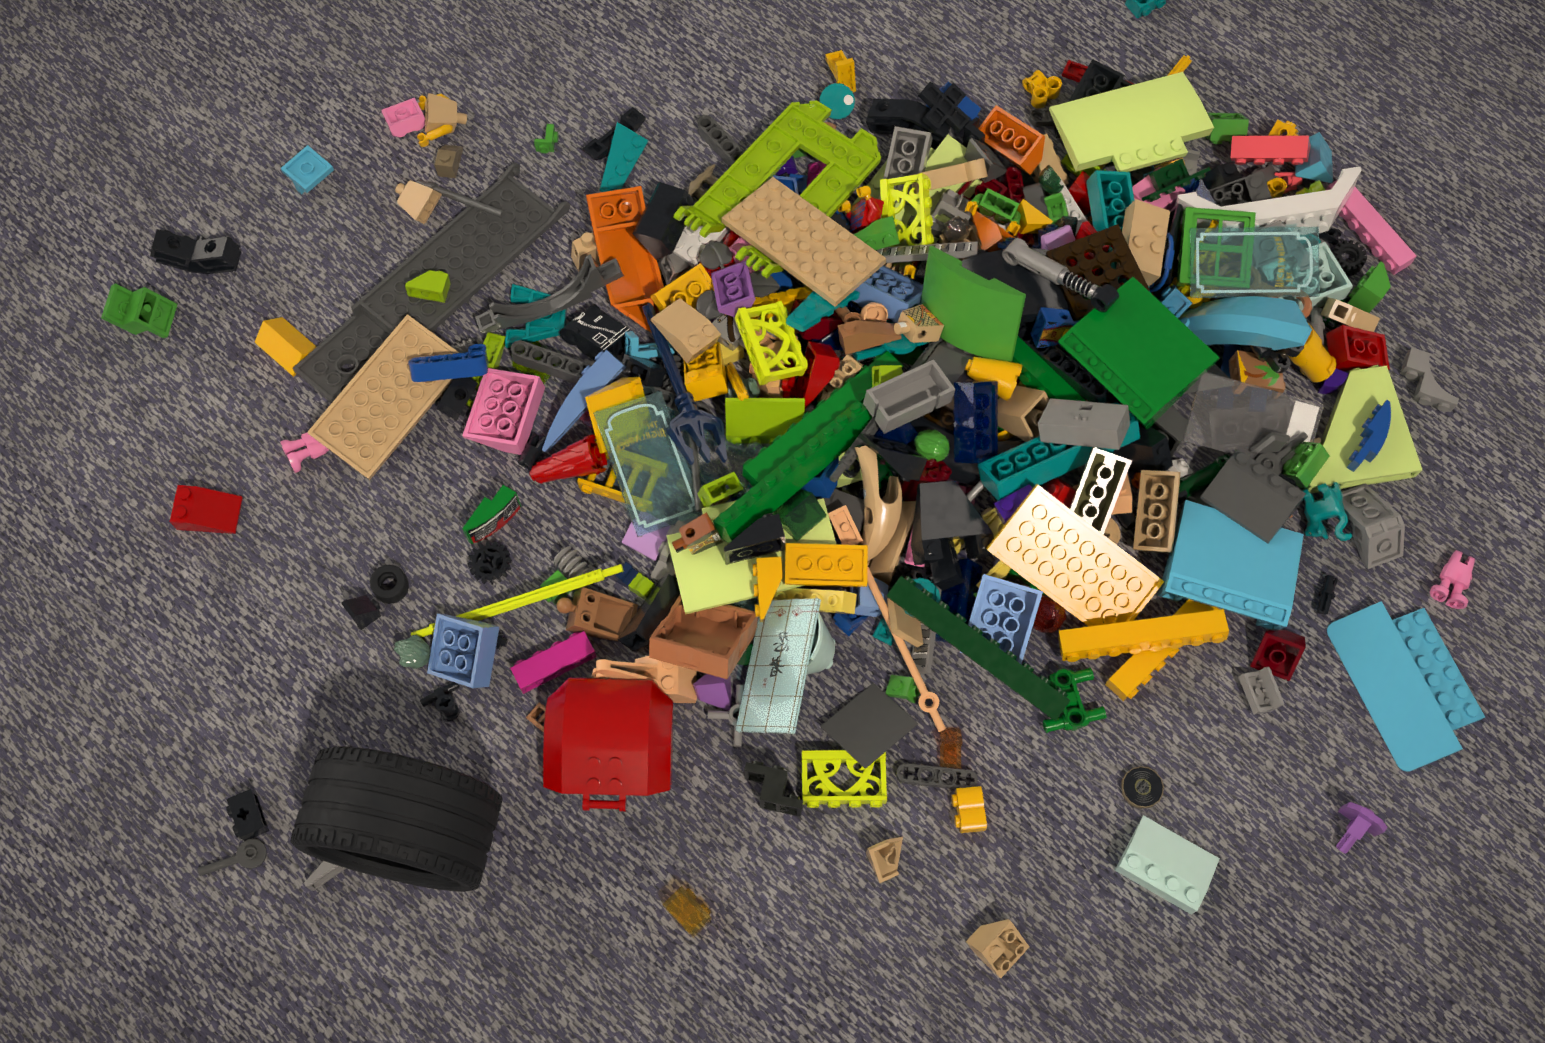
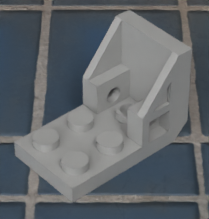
M1366 483L1343 491L1345 513L1353 523V538L1364 566L1370 569L1402 557L1405 524L1401 515Z

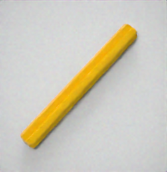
M731 362L728 365L725 364L726 374L739 400L748 399L749 394L735 366Z

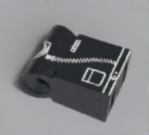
M592 304L580 316L564 326L559 333L566 343L577 345L579 350L596 362L595 357L601 351L605 352L608 350L615 357L625 350V332L630 331V329L606 313H602L596 304Z

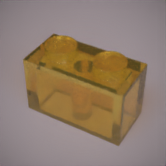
M681 886L662 905L685 931L694 938L712 920L710 917L712 912L705 904L699 905L694 900L696 895L689 888L685 890Z

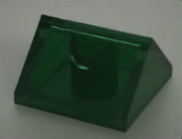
M803 489L797 491L772 513L774 515L779 514L783 529L796 542L826 517V513L814 494Z

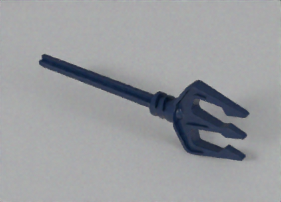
M647 303L642 309L677 397L674 402L680 412L669 423L666 429L667 434L687 462L693 465V449L686 446L681 433L683 430L688 431L699 448V454L709 464L711 461L710 448L705 442L704 429L711 430L718 444L715 452L722 462L725 463L727 452L723 421L710 413L698 410L693 395L687 393L668 342L651 321V318L656 315L654 307L651 303Z

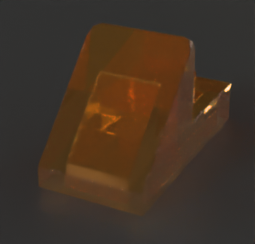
M946 728L939 732L940 767L961 769V746L963 742L960 728Z

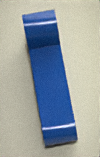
M484 344L471 345L468 348V352L416 357L408 361L413 382L483 376L488 373L489 365L486 345Z

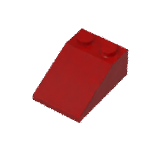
M1341 325L1326 333L1328 352L1336 359V369L1350 371L1355 368L1367 369L1378 365L1379 367L1387 366L1388 370H1390L1384 334Z
M808 342L804 356L807 359L808 367L804 375L799 376L794 392L795 398H805V409L834 377L835 371L839 369L840 359L831 345Z
M177 485L170 523L177 530L236 534L243 497L198 486Z

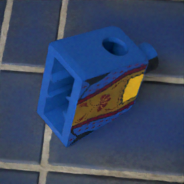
M1040 308L1031 332L1036 348L1060 345L1058 341L1079 320H1073L1068 310Z

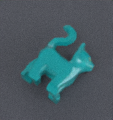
M1335 482L1332 486H1328L1326 483L1318 485L1319 492L1323 493V499L1317 501L1308 489L1303 490L1306 493L1303 498L1305 500L1304 513L1308 520L1304 531L1305 535L1328 539V534L1322 524V520L1338 517L1340 521L1335 526L1334 532L1336 538L1340 541L1350 540L1352 534L1342 532L1348 523V517L1343 505V494L1340 484Z

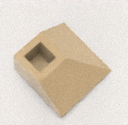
M1009 919L980 926L966 941L974 954L999 978H1002L1029 948V945Z

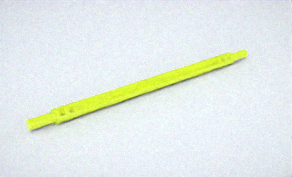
M622 564L603 570L600 568L456 615V617L480 621L603 581L605 577L624 572ZM435 623L429 624V627L411 632V636L418 635L420 638L431 634L433 636Z

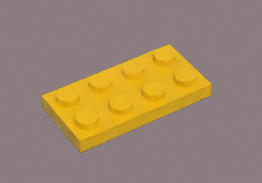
M786 543L785 585L867 587L868 545Z

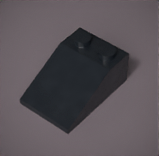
M859 433L858 437L869 448L874 450L880 460L890 467V471L899 474L900 479L908 482L910 480H920L928 460L926 457L908 444Z
M769 513L763 515L762 518L756 520L724 547L726 565L785 550V534L779 514Z

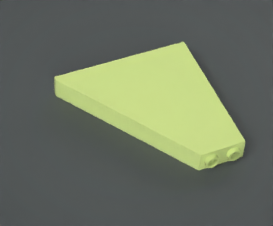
M1374 365L1367 369L1355 368L1350 370L1346 381L1340 388L1320 442L1330 457L1309 486L1303 489H1308L1310 493L1319 492L1318 485L1324 483L1332 486L1337 482L1340 484V488L1343 489L1360 486L1365 483L1370 485L1414 478L1422 471L1387 366L1379 367ZM1386 400L1390 401L1391 421L1383 447L1371 462L1364 459L1360 466L1352 472L1347 468L1351 462L1348 459L1355 450L1359 451L1361 448L1358 445L1363 439L1360 436L1364 430L1362 425L1368 417L1370 419L1373 418L1372 411L1378 404L1382 406Z

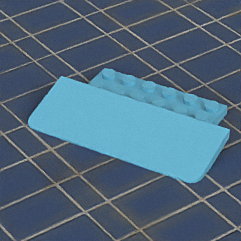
M1381 601L1332 622L1328 626L1327 634L1397 766L1401 770L1406 772L1415 770L1463 749L1453 731L1485 718L1425 608L1392 620Z

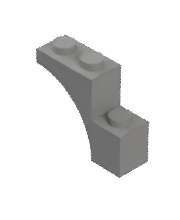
M1411 347L1405 355L1400 374L1404 375L1407 379L1418 380L1413 400L1418 401L1421 405L1436 407L1442 412H1451L1458 405L1459 398L1446 392L1434 379L1429 363L1430 353Z

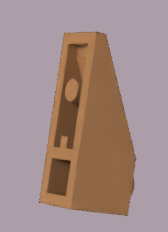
M855 320L838 325L839 340L845 355L899 340L901 335L895 333V323Z

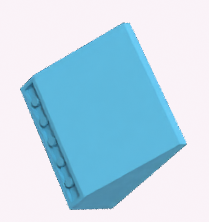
M1185 500L1174 535L1173 553H1169L1162 577L1164 583L1159 588L1157 596L1173 601L1186 598L1257 619V626L1271 630L1286 628L1293 606L1304 534L1281 528L1272 540L1266 543L1215 508Z

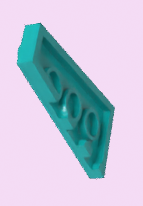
M618 122L615 126L599 189L601 192L622 189L649 141Z

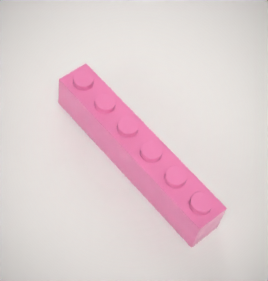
M1337 180L1329 184L1325 190H1331ZM1354 187L1339 216L1343 217L1348 223V227L1357 233L1361 242L1371 249L1372 254L1384 263L1386 270L1395 275L1411 265L1416 255L1358 189Z

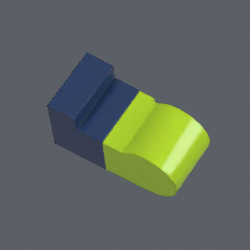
M625 562L622 566L624 572L615 575L616 582L642 599H646L655 584L642 576L629 563Z

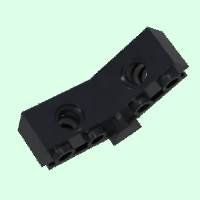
M873 99L866 119V124L871 133L893 134L895 126L930 132L933 138L931 148L934 150L938 148L950 130V126L944 122L934 132L922 121L930 108L920 102L909 99Z
M157 229L150 257L156 258V263L191 273L216 274L236 271L241 251L239 250L240 246L227 236L206 239L203 236L197 235L196 240L186 235L180 236L168 230Z

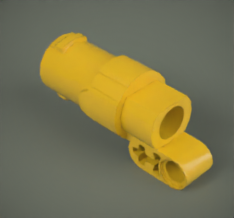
M1310 325L1312 331L1304 345V349L1297 357H1288L1311 382H1321L1328 379L1335 371L1336 359L1328 353L1322 345L1320 336Z

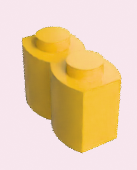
M982 787L956 788L955 794H952V805L957 807L958 814L954 816L955 827L959 828L960 833L986 831L987 821Z

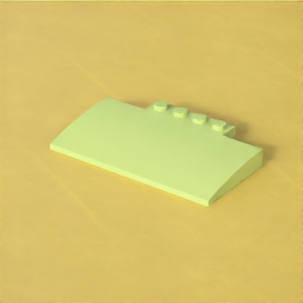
M1183 72L1049 107L1050 114L1075 171L1113 162L1117 171L1129 172L1181 158L1188 153L1184 142L1209 136L1214 129L1200 98Z
M824 498L789 507H784V504H782L772 513L774 515L779 514L785 534V544H836ZM735 501L701 508L702 514L707 512L713 522ZM680 532L666 535L685 614L756 598L754 597V584H757V576H753L752 564H756V558L781 557L782 581L777 592L805 586L785 585V550L726 565L724 547L729 544L728 542L722 540L723 543L692 555L688 548L679 553L676 552L672 542L682 537Z

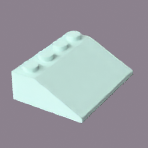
M1326 242L1312 246V257L1316 261L1317 266L1312 267V277L1309 285L1300 287L1311 299L1312 308L1324 306L1328 297L1339 301L1347 298L1353 285ZM1294 255L1284 258V262L1278 263L1280 262L1278 260L1258 268L1262 282H1276V280H1279L1278 278H1282L1280 280H1283L1281 283H1284V287L1297 288V285L1306 284L1309 278V269L1300 272ZM1278 269H1284L1282 270L1284 271L1283 273H1277L1278 271H1281ZM1283 295L1279 297V299L1296 301L1300 307L1299 309L1301 311L1304 309L1301 300L1294 296Z
M1143 815L1115 871L1192 915L1198 911L1207 893L1220 858Z

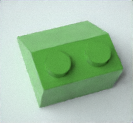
M1207 113L1214 126L1211 134L1206 136L1211 143L1222 144V141H1229L1232 144V136H1247L1249 119L1241 113Z

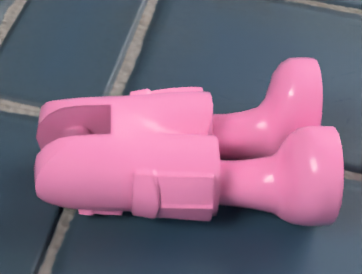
M308 433L302 434V439L280 441L295 473L301 470V462L310 456L312 459H316L329 451V449ZM304 446L306 447V448L303 449V450H300V451L295 452V450H297V449H299V448H301V447H304Z
M1457 550L1453 552L1448 563L1444 565L1440 573V585H1433L1431 587L1430 596L1439 602H1444L1447 599L1446 605L1451 608L1464 609L1467 607L1468 599L1462 595V590L1469 588L1475 558L1469 556L1462 563L1460 560L1463 553ZM1450 584H1452L1453 589L1450 596L1448 597Z

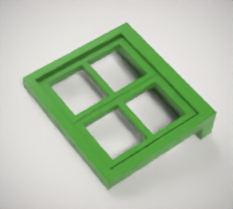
M1186 207L1182 218L1176 286L1196 285V275H1192L1194 250H1196L1197 219L1219 220L1217 233H1222L1223 221L1244 222L1243 233H1254L1256 212ZM1254 235L1243 236L1242 246L1221 245V236H1217L1216 244L1199 243V251L1216 252L1214 276L1199 275V286L1249 289ZM1220 252L1241 254L1239 278L1218 277Z

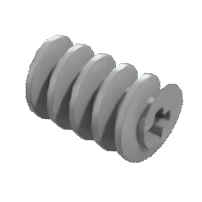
M571 546L561 550L554 558V563L558 565L559 570L563 571V575L568 577V579L592 571L590 567L584 569L587 566V562L580 563L582 556L575 557L578 551L573 550L570 552Z

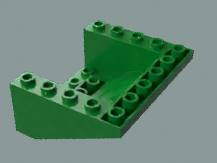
M1132 277L1117 289L1119 298L1106 312H1100L1094 308L1058 342L1075 361H1078L1123 405H1128L1131 414L1138 419L1142 426L1148 429L1220 357L1139 281Z

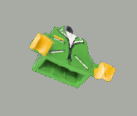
M988 188L985 194L979 193L971 201H968L964 212L968 211L975 215L979 207L980 213L988 219L1001 225L1010 223L1006 232L1010 231L1014 234L1013 236H1016L1021 228L1019 225L1021 214L1017 211L1019 203Z

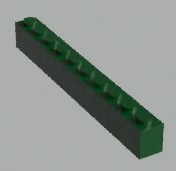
M900 576L886 595L887 598L1052 720H1057L1070 702L1066 698L1068 694L1059 687L1055 690L1050 686V680L1043 675L1040 677L1032 673L1034 669L1024 662L1021 665L1016 661V655L1009 650L1006 652L998 648L1000 644L990 637L987 640L982 636L983 631L973 625L971 628L965 623L967 619L959 613L954 615L949 612L950 607L941 600L938 603L932 599L933 594L925 588L920 590L915 587L916 582L908 576L905 578Z

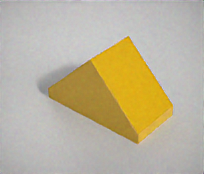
M1024 199L1017 208V211L1021 214L1019 223L1021 226L1019 229L1020 234H1038V230L1046 228V225L1053 222Z

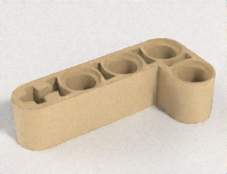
M984 158L922 172L930 178L931 189L929 190L988 177ZM912 183V188L915 187L914 193H919V184Z

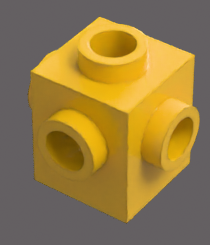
M1277 119L1268 136H1282L1285 132H1287L1286 136L1299 135L1294 123L1290 121L1284 123Z

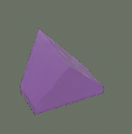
M706 674L693 683L698 700L727 711L732 707L730 676L728 679Z

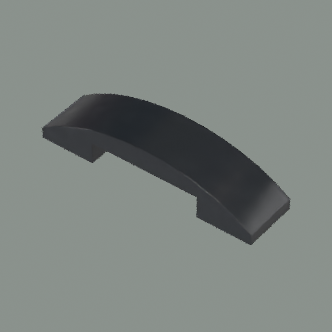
M632 107L620 117L619 123L636 133L646 120V117ZM615 127L599 140L594 138L583 147V151L596 161L607 157Z

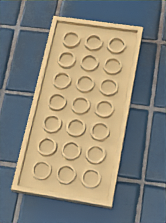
M774 177L722 217V223L835 307L886 264L884 256Z
M407 314L307 433L370 480L453 380L413 382L408 361L416 357L455 354L459 352Z

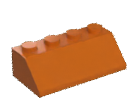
M995 105L978 128L985 134L984 144L1031 175L1042 161L1045 136Z

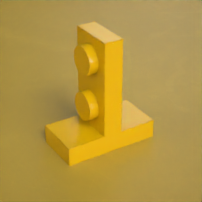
M842 50L825 54L826 62L836 78V82L844 84L852 92H856L853 58L847 59Z

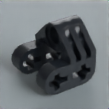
M1249 345L1256 356L1262 362L1266 361L1276 373H1284L1291 364L1288 356L1297 357L1304 349V346L1273 350L1268 347Z

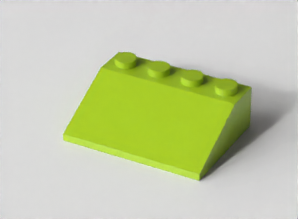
M725 398L726 443H730L733 446H739L742 443H749L752 446H758L761 443H769L771 445L778 435H784L793 423L797 424L802 420L805 413V398H744L743 401L739 400V398Z

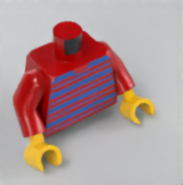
M868 186L856 189L858 197L865 198L852 206L851 210V204L848 200L838 209L839 212H846L852 234L860 232L875 220L881 219L884 201L871 197V189Z

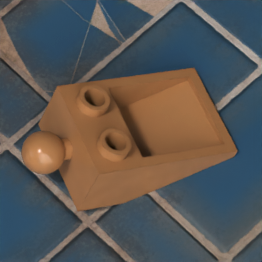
M584 587L574 592L572 601L569 598L563 597L557 602V609L560 613H569L566 626L567 631L574 633L585 631L587 636L618 641L617 639L637 612L638 607L637 604Z

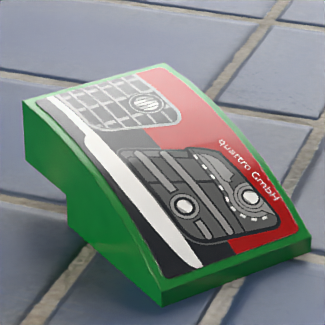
M502 485L492 500L484 497L462 528L470 544L477 543L491 536L513 518L522 507L515 491Z

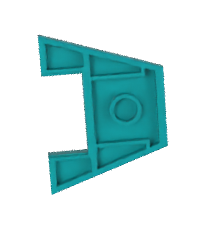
M512 284L510 298L511 303H531L551 295ZM567 309L527 322L526 329H506L505 348H510L514 342L519 340L530 343L559 336L560 330L565 326Z

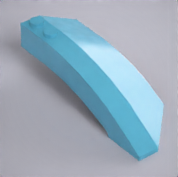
M1232 297L1204 302L1197 308H1190L1178 318L1206 345L1238 344L1280 350L1304 346L1312 331L1296 301L1272 297Z

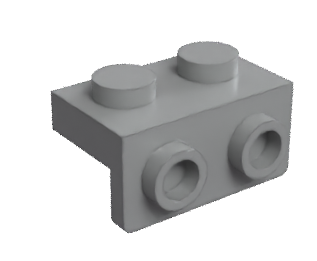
M1265 667L1256 672L1243 673L1238 676L1253 715L1271 712L1284 705L1270 667Z

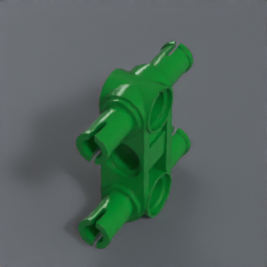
M1090 667L1079 671L1060 669L1048 676L1047 679L1051 681L1050 686L1055 690L1059 687L1068 694L1066 698L1070 702L1056 721L1052 719L1043 720V728L1046 733L1059 729L1076 731L1081 727L1089 725V722L1106 719V711L1103 706L1085 710L1079 695L1077 683L1094 680L1093 671ZM1057 678H1065L1067 684L1059 683ZM1070 716H1076L1079 719V723H1073L1070 720Z

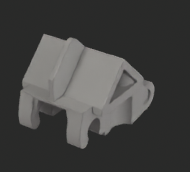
M950 189L943 192L935 209L930 213L933 222L948 227V225L934 218L936 215L945 214L956 220V222H953L954 225H959L960 228H963L971 217V212H964L969 200L963 197L964 194L959 195ZM946 228L945 233H948V232H951V231H954V230H951V229L948 230V228Z

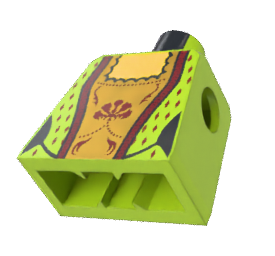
M732 472L703 485L697 494L704 508L728 502L744 488L735 472ZM726 485H728L729 488H730V489H728L727 491H726V488H725Z

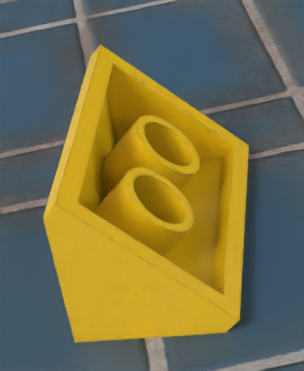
M283 317L264 320L255 340V344L293 377L297 375L293 371V367L316 348L310 340Z

